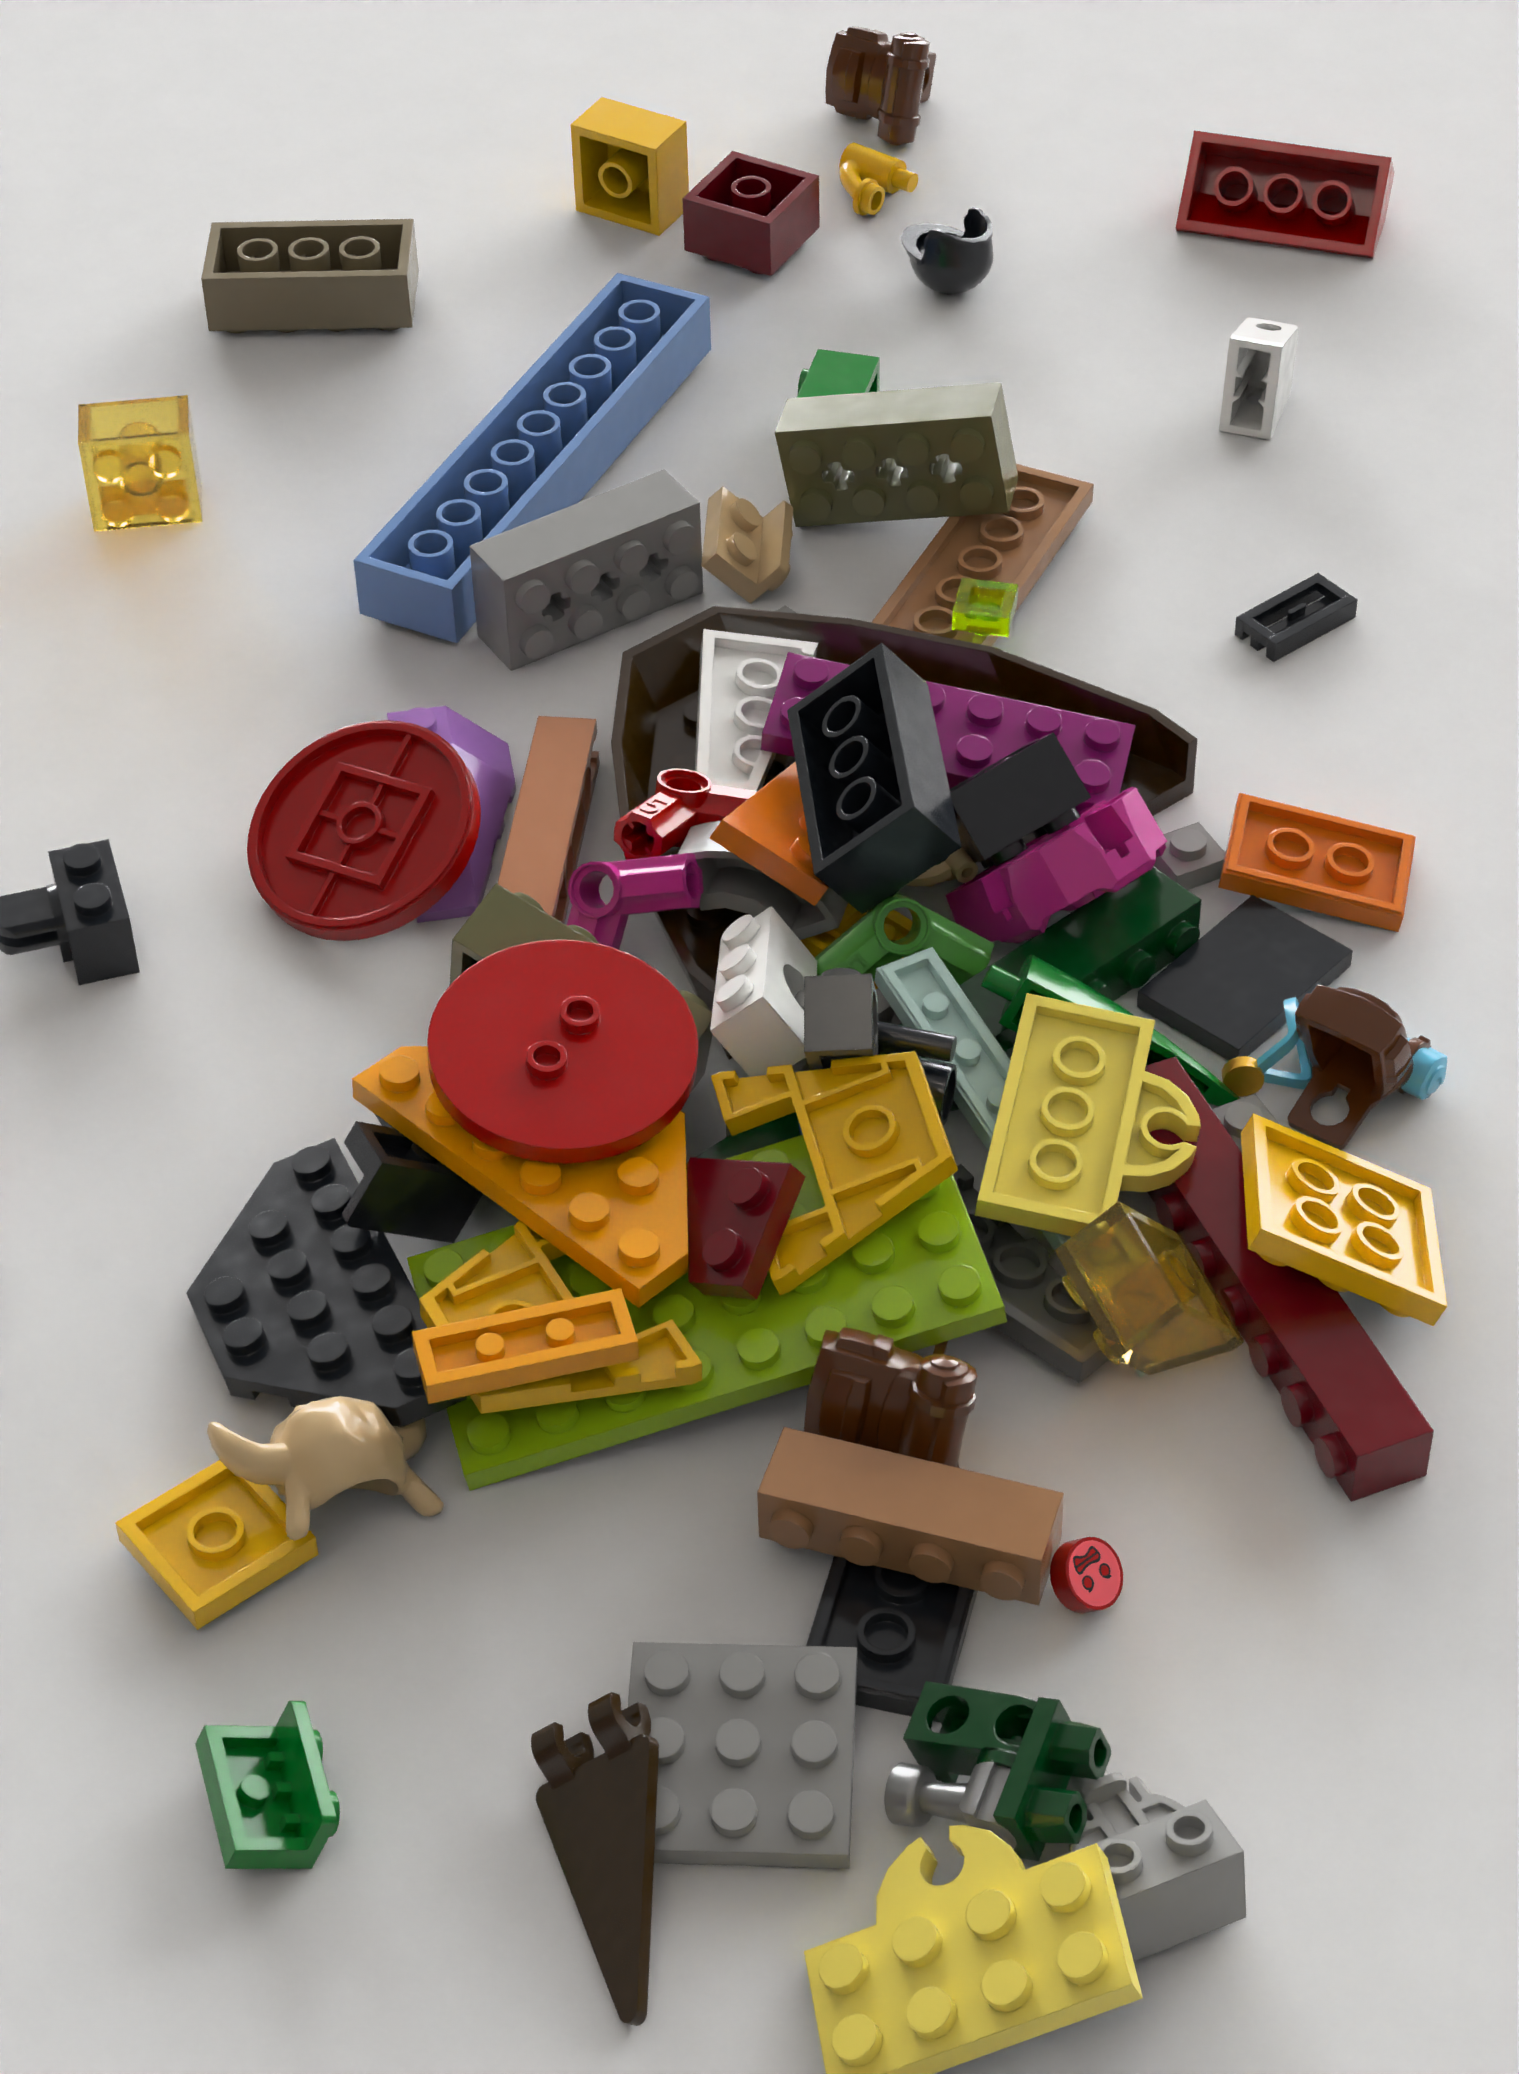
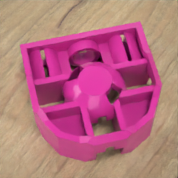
M1131 787L1107 802L1103 800L1078 812L1081 817L1050 835L1045 834L1037 839L1034 838L1026 843L1028 848L998 866H990L976 875L971 881L965 882L945 896L957 924L991 942L999 940L1000 942L1018 944L1044 933L1052 914L1060 910L1073 911L1105 892L1116 893L1151 870L1156 862V858L1163 855L1167 840L1137 788Z

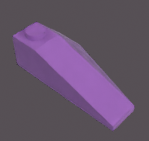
M447 706L418 707L407 711L387 713L388 720L419 725L433 731L449 742L458 752L476 782L480 796L481 822L474 851L467 866L451 889L435 905L416 919L417 923L471 916L482 902L492 870L491 858L497 839L501 840L504 831L505 812L508 803H512L516 791L508 743Z

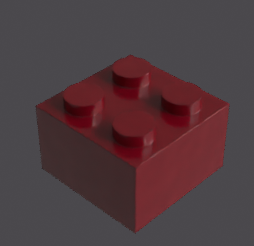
M731 151L682 198L684 250L705 256L712 261H722L748 269L755 274L772 276L820 227L819 175Z

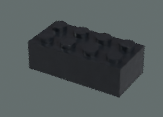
M883 643L876 646L787 710L814 875L861 914H864L886 898L894 896L902 887L933 866L941 864L962 847L928 684Z

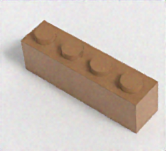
M783 1427L757 1491L759 1537L775 1541L787 1548H805L842 1557L861 1566L875 1565L915 1575L926 1582H944L985 1592L996 1599L1018 1600L1039 1606L1050 1574L1053 1555L1061 1541L1064 1493Z

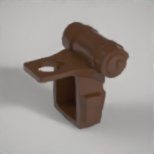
M852 26L847 31H839L835 35L827 64L826 104L834 106L836 112L856 117V119L867 120L872 117L878 119L877 136L889 144L900 146L901 144L912 143L915 140L917 126L920 124L921 116L918 114L920 103L927 101L930 97L936 53L929 52V41L913 32H900V34L894 35L892 42H890L887 34L878 30Z
M845 1327L840 1332L826 1330L807 1394L804 1431L959 1468L958 1460L968 1415L974 1409L976 1402L974 1391L977 1381L976 1369L961 1359L945 1355L948 1341L936 1344L933 1354L923 1358L916 1353L895 1347L892 1338L881 1334L874 1335Z

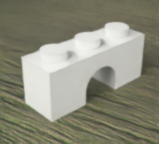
M772 906L754 918L748 914L734 921L724 931L720 941L710 1031L749 1077L766 1075L767 1067L790 1064L793 1066L806 1057L804 1053V1010L794 997L800 990L804 991V976H817V960Z

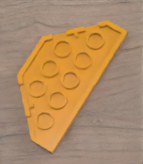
M401 1046L352 1078L353 1098L609 1287L612 1289L621 1288L624 1298L636 1307L640 1308L688 1272L684 1112L680 1111L669 1125L647 1142L619 1155L583 1163H546L516 1157L499 1151L481 1142L464 1130L445 1110L436 1095L428 1070L427 1046Z

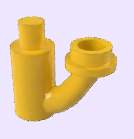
M854 142L850 143L841 155L839 163L840 181L853 199L854 212L859 215L877 214L883 205L885 192L894 194L901 189L911 193L918 184V175L908 171L903 160Z

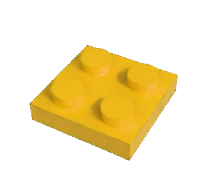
M220 1460L115 1522L119 1541L197 1630L319 1555L316 1537L310 1530L305 1537L295 1541L287 1536L286 1504L268 1485L255 1484L234 1475Z

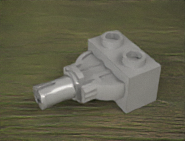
M1107 1770L1104 1776L1097 1780L1070 1777L1066 1790L1080 1792L1087 1805V1822L1079 1844H1069V1853L1097 1843L1107 1856L1134 1962L1246 1918L1244 1850L1206 1799L1184 1807L1170 1798L1152 1794L1137 1776L1129 1779L1128 1791L1127 1781L1121 1773L1109 1774Z

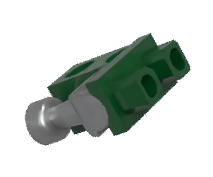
M926 1681L903 1736V1740L919 1765L901 1762L892 1769L885 1788V1811L889 1821L897 1825L922 1827L930 1821L932 1815L966 1823L972 1827L990 1830L1014 1848L1020 1859L1039 1861L1046 1843L1079 1844L1087 1822V1805L1079 1791L1066 1790L1071 1776L1094 1780L1103 1777L1111 1757V1747L1101 1728L1071 1721L1059 1699L1038 1697V1700L1034 1701L1017 1695ZM935 1716H937L942 1725L939 1733L933 1732L931 1729ZM966 1775L970 1776L968 1783H956L958 1776Z

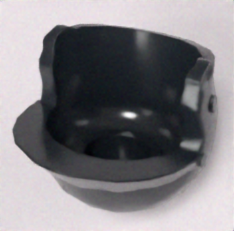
M972 207L968 210L967 215L964 217V232L950 226L935 223L914 224L903 231L901 236L902 245L910 257L914 273L924 285L940 293L957 294L976 287L987 276L993 263L992 222L980 208Z

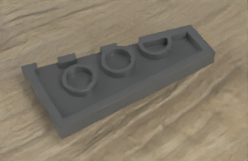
M959 1164L957 1166L958 1171L953 1176L1005 1306L1007 1322L994 1327L1076 1382H1082L1123 1349L1126 1329L1073 1276L1062 1277L1049 1264L1050 1253L1034 1237L1025 1240L1007 1222L975 1216L979 1192L973 1187L974 1176L962 1164Z

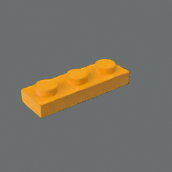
M621 1288L412 1331L414 1353L428 1404L639 1360L638 1339Z

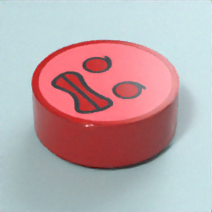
M1085 1537L1065 1542L1056 1550L1050 1565V1580L1055 1595L1067 1609L1076 1613H1088L1106 1609L1116 1602L1123 1586V1569L1117 1553L1106 1541L1097 1537Z

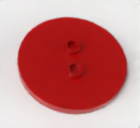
M381 720L358 723L331 732L314 741L290 759L269 783L256 806L247 841L248 865L255 887L278 917L298 931L312 937L335 941H353L375 937L398 929L435 905L451 889L467 866L476 845L481 822L480 796L476 782L458 752L449 742L433 731L419 725L403 721Z
M562 939L543 940L512 946L493 953L466 969L451 983L438 1001L431 1017L427 1039L428 1070L433 1088L445 1110L464 1130L481 1142L499 1151L528 1160L564 1164L583 1163L609 1158L632 1150L653 1138L673 1121L685 1105L694 1085L698 1061V1035L693 1015L680 992L665 976L643 960L624 951L598 943Z

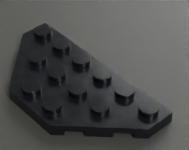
M332 1138L318 1145L306 1147L294 1155L273 1163L186 1294L231 1396L255 1400L259 1393L262 1392L288 1397L291 1407L325 1398L350 1397L374 1402L392 1426L404 1427L467 1400V1396L428 1404L414 1353L412 1331L427 1328L420 1316L419 1299L385 1233L349 1227L343 1219L342 1213L359 1183L336 1139Z

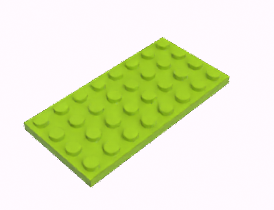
M803 1135L726 1158L728 1160L791 1163L805 1176V1180L789 1220L825 1206ZM951 1175L789 1293L779 1295L768 1271L757 1300L704 1295L689 1283L687 1272L640 1308L624 1298L636 1334L673 1319L702 1362V1381L692 1385L485 1414L480 1413L469 1395L467 1400L446 1409L463 1474L471 1491L809 1385L826 1330L840 1332L845 1327L874 1335L881 1334L892 1338L895 1347L914 1352L1006 1323L1005 1306L955 1178ZM514 1225L407 1257L418 1299L482 1249L489 1253L495 1250L515 1234ZM567 1255L550 1261L574 1298L613 1290Z

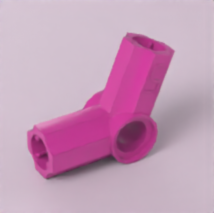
M684 853L612 862L591 861L582 864L573 872L569 880L568 895L572 907L567 926H580L590 932L599 944L619 950L629 915L698 908L704 887L702 869L697 864L695 854ZM606 875L611 879L614 887L613 896L607 905L602 901L599 894L600 883Z

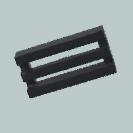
M1317 573L1237 616L1235 635L1241 640L1251 636L1250 646L1257 651L1266 647V657L1275 662L1355 618L1358 599L1320 573Z

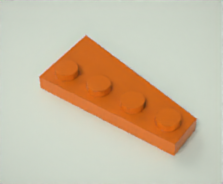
M795 761L723 818L709 838L815 906L829 887L814 875Z

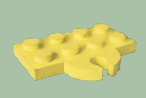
M1026 993L978 1194L975 1216L1108 1244L1120 1191L1148 1192L1166 1187L1188 1171L1193 1163L1197 1146L1187 1142L1173 1145L1162 1144L1156 1141L1149 1133L1157 1129H1166L1174 1132L1183 1141L1197 1142L1201 1128L1199 1114L1189 1096L1170 1080L1145 1071L1155 1020Z
M967 1825L949 1826V1841L960 1855L964 1857L963 1868L959 1875L951 1882L944 1885H932V1877L938 1864L933 1851L922 1837L909 1844L887 1869L876 1896V1925L804 1951L826 2074H934L1143 1999L1108 1858L1099 1845L1095 1843L1026 1869L1013 1848L992 1831Z

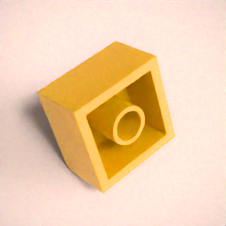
M601 97L570 124L576 211L658 236L683 214L682 198L689 192L686 121Z

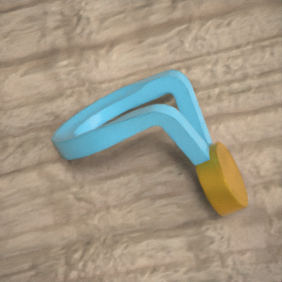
M1296 997L1283 1001L1288 1034L1257 1060L1252 1057L1241 1056L1233 1058L1224 1064L1221 1070L1222 1082L1237 1096L1244 1097L1257 1093L1262 1088L1264 1082L1305 1089L1313 1077L1312 1064L1308 1058L1305 1044L1299 1038L1296 1030L1295 1012L1299 1006ZM1295 1045L1297 1046L1301 1073L1271 1068L1287 1055Z

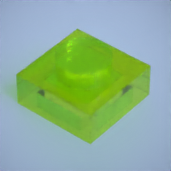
M962 578L952 611V630L972 632L980 636L997 635L1009 637L1018 602V584Z

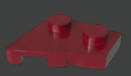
M690 1157L687 1164L689 1283L704 1295L757 1300L805 1176L791 1163Z

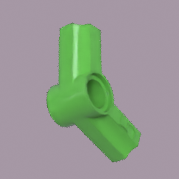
M896 893L894 896L886 898L868 910L861 919L814 958L817 960V976H821L823 972L833 968H850L857 970L861 974H872L873 981H875L876 968L933 947L958 985H961L988 966L995 944L921 905L916 900ZM906 907L912 915L913 923L911 930L900 940H889L884 932L886 916L896 908Z

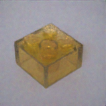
M188 395L78 405V446L94 532L203 522L202 483Z

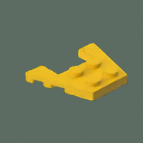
M916 1051L831 1060V1067L827 1069L795 1072L790 1064L767 1067V1074L761 1076L739 1078L735 1070L718 1072L711 1075L724 1122L732 1136L796 1112L825 1203L824 1207L788 1220L769 1268L772 1282L780 1296L791 1292L958 1171Z
M518 1221L514 1225L515 1234L495 1250L489 1253L482 1249L420 1297V1316L427 1328L574 1298L550 1262L566 1254L524 1223ZM673 1319L636 1334L639 1360L470 1395L480 1413L485 1414L692 1385L702 1381V1362Z

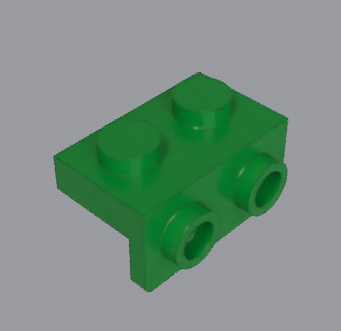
M288 1701L276 1726L204 1725L195 1746L225 1869H312L328 1838L334 1836L337 1831L340 1819V1805L337 1794L333 1790H329L322 1764V1737L319 1731L312 1727L306 1702Z

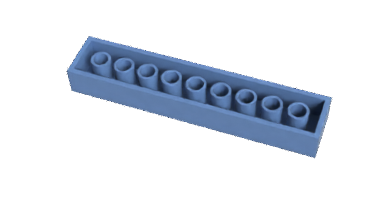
M617 273L353 560L360 614L439 639L458 643L476 622L469 546L581 501L711 350L710 298L705 295Z

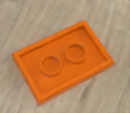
M1239 793L1234 808L1218 888L1250 896L1254 895L1258 898L1399 932L1404 917L1416 836Z

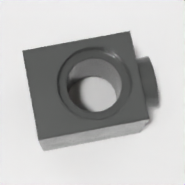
M833 968L826 970L821 976H804V1053L810 1070L830 1068L831 1060L878 1055V997L872 974H861L857 970L850 968Z

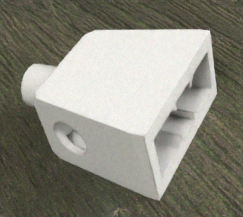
M1246 318L1231 335L1219 431L1271 440L1291 391L1299 332L1297 326L1257 318ZM1261 395L1258 400L1261 405L1250 403L1247 400L1248 397Z

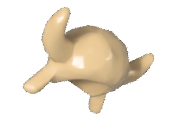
M338 1396L296 1406L293 1412L274 1428L270 1443L267 1444L250 1441L227 1429L219 1422L213 1421L208 1424L207 1434L213 1450L219 1460L234 1475L255 1484L275 1485L278 1494L285 1496L286 1533L293 1541L307 1535L310 1526V1510L321 1506L346 1489H366L391 1496L402 1495L423 1516H435L443 1510L444 1504L441 1499L406 1462L419 1452L426 1440L425 1418L404 1427L392 1426L374 1402Z

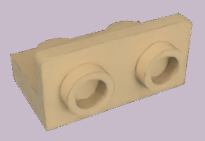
M722 486L708 498L701 566L750 604L767 590H776L785 581L790 572L789 560L793 536V507L784 500L766 516L762 517L751 502L743 498L739 499Z

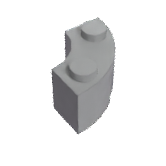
M721 821L707 822L690 827L678 854H695L697 864L702 869L704 892L700 898L699 907L701 911L727 908L748 913L755 917L772 906L800 940L839 928L848 902L830 887L818 903L813 906L711 840L709 837Z

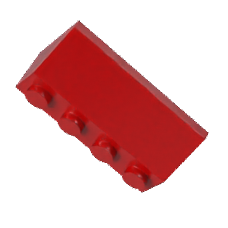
M1194 130L1175 229L1176 231L1373 259L1385 223L1393 183L1394 167L1392 157Z

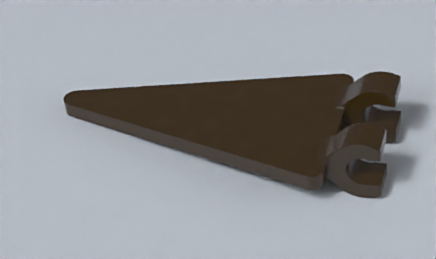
M610 1692L588 1704V1719L591 1729L605 1753L594 1758L591 1738L583 1732L564 1741L563 1725L556 1722L532 1734L531 1748L537 1765L548 1781L538 1789L536 1803L615 2008L622 2022L639 2026L646 2019L648 2007L659 1744L655 1738L649 1736L651 1732V1718L647 1706L637 1702L621 1710L620 1695Z

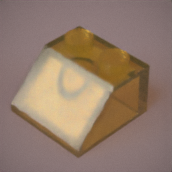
M1119 1201L1054 1250L1068 1273L1062 1278L1065 1289L1082 1309L1089 1310L1098 1326V1329L1093 1332L1094 1339L1104 1355L1116 1365L1124 1363L1145 1374L1152 1375L1233 1351L1244 1343L1242 1336L1183 1237Z

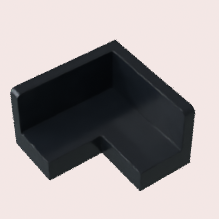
M376 1114L375 1116L381 1125L356 1121L347 1135L344 1144L364 1174V1177L342 1213L346 1224L353 1228L454 1243L483 1193Z

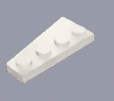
M703 629L700 649L695 771L708 777L713 785L759 791L762 788L776 755L773 752L760 750L762 732L787 654L791 652L816 657L818 643Z

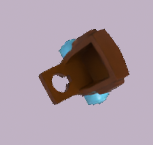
M1317 985L1312 993H1307L1295 1012L1296 1030L1299 1038L1305 1044L1308 1058L1312 1064L1313 1077L1290 1111L1287 1120L1290 1127L1320 1142L1342 1150L1351 1140L1370 1110L1393 1092L1408 1093L1424 1100L1429 1098L1445 1080L1448 1063L1447 1056L1431 1048L1430 1039L1422 1035L1418 1038H1408L1398 1013L1386 1002L1372 994L1355 988L1338 987L1336 989ZM1338 1088L1348 1092L1345 1098L1349 1106V1112L1342 1122L1327 1126L1313 1119L1311 1110L1319 1099L1334 1096Z

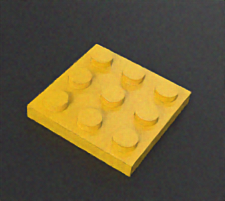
M1253 1113L1241 1132L1248 1249L1256 1252L1262 1259L1273 1265H1287L1314 1276L1335 1291H1350L1379 1303L1385 1310L1395 1316L1404 1318L1410 1316L1434 1326L1447 1308L1431 1188Z

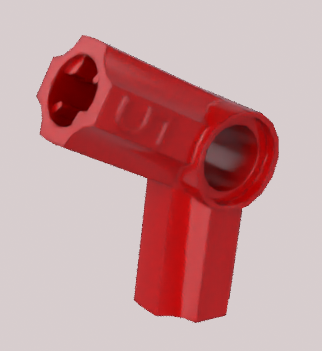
M676 768L662 771L657 776L655 794L616 821L613 841L621 847L626 860L661 856L672 847H681L691 826L722 821L723 818L757 791L713 785L711 780L705 775L688 769Z

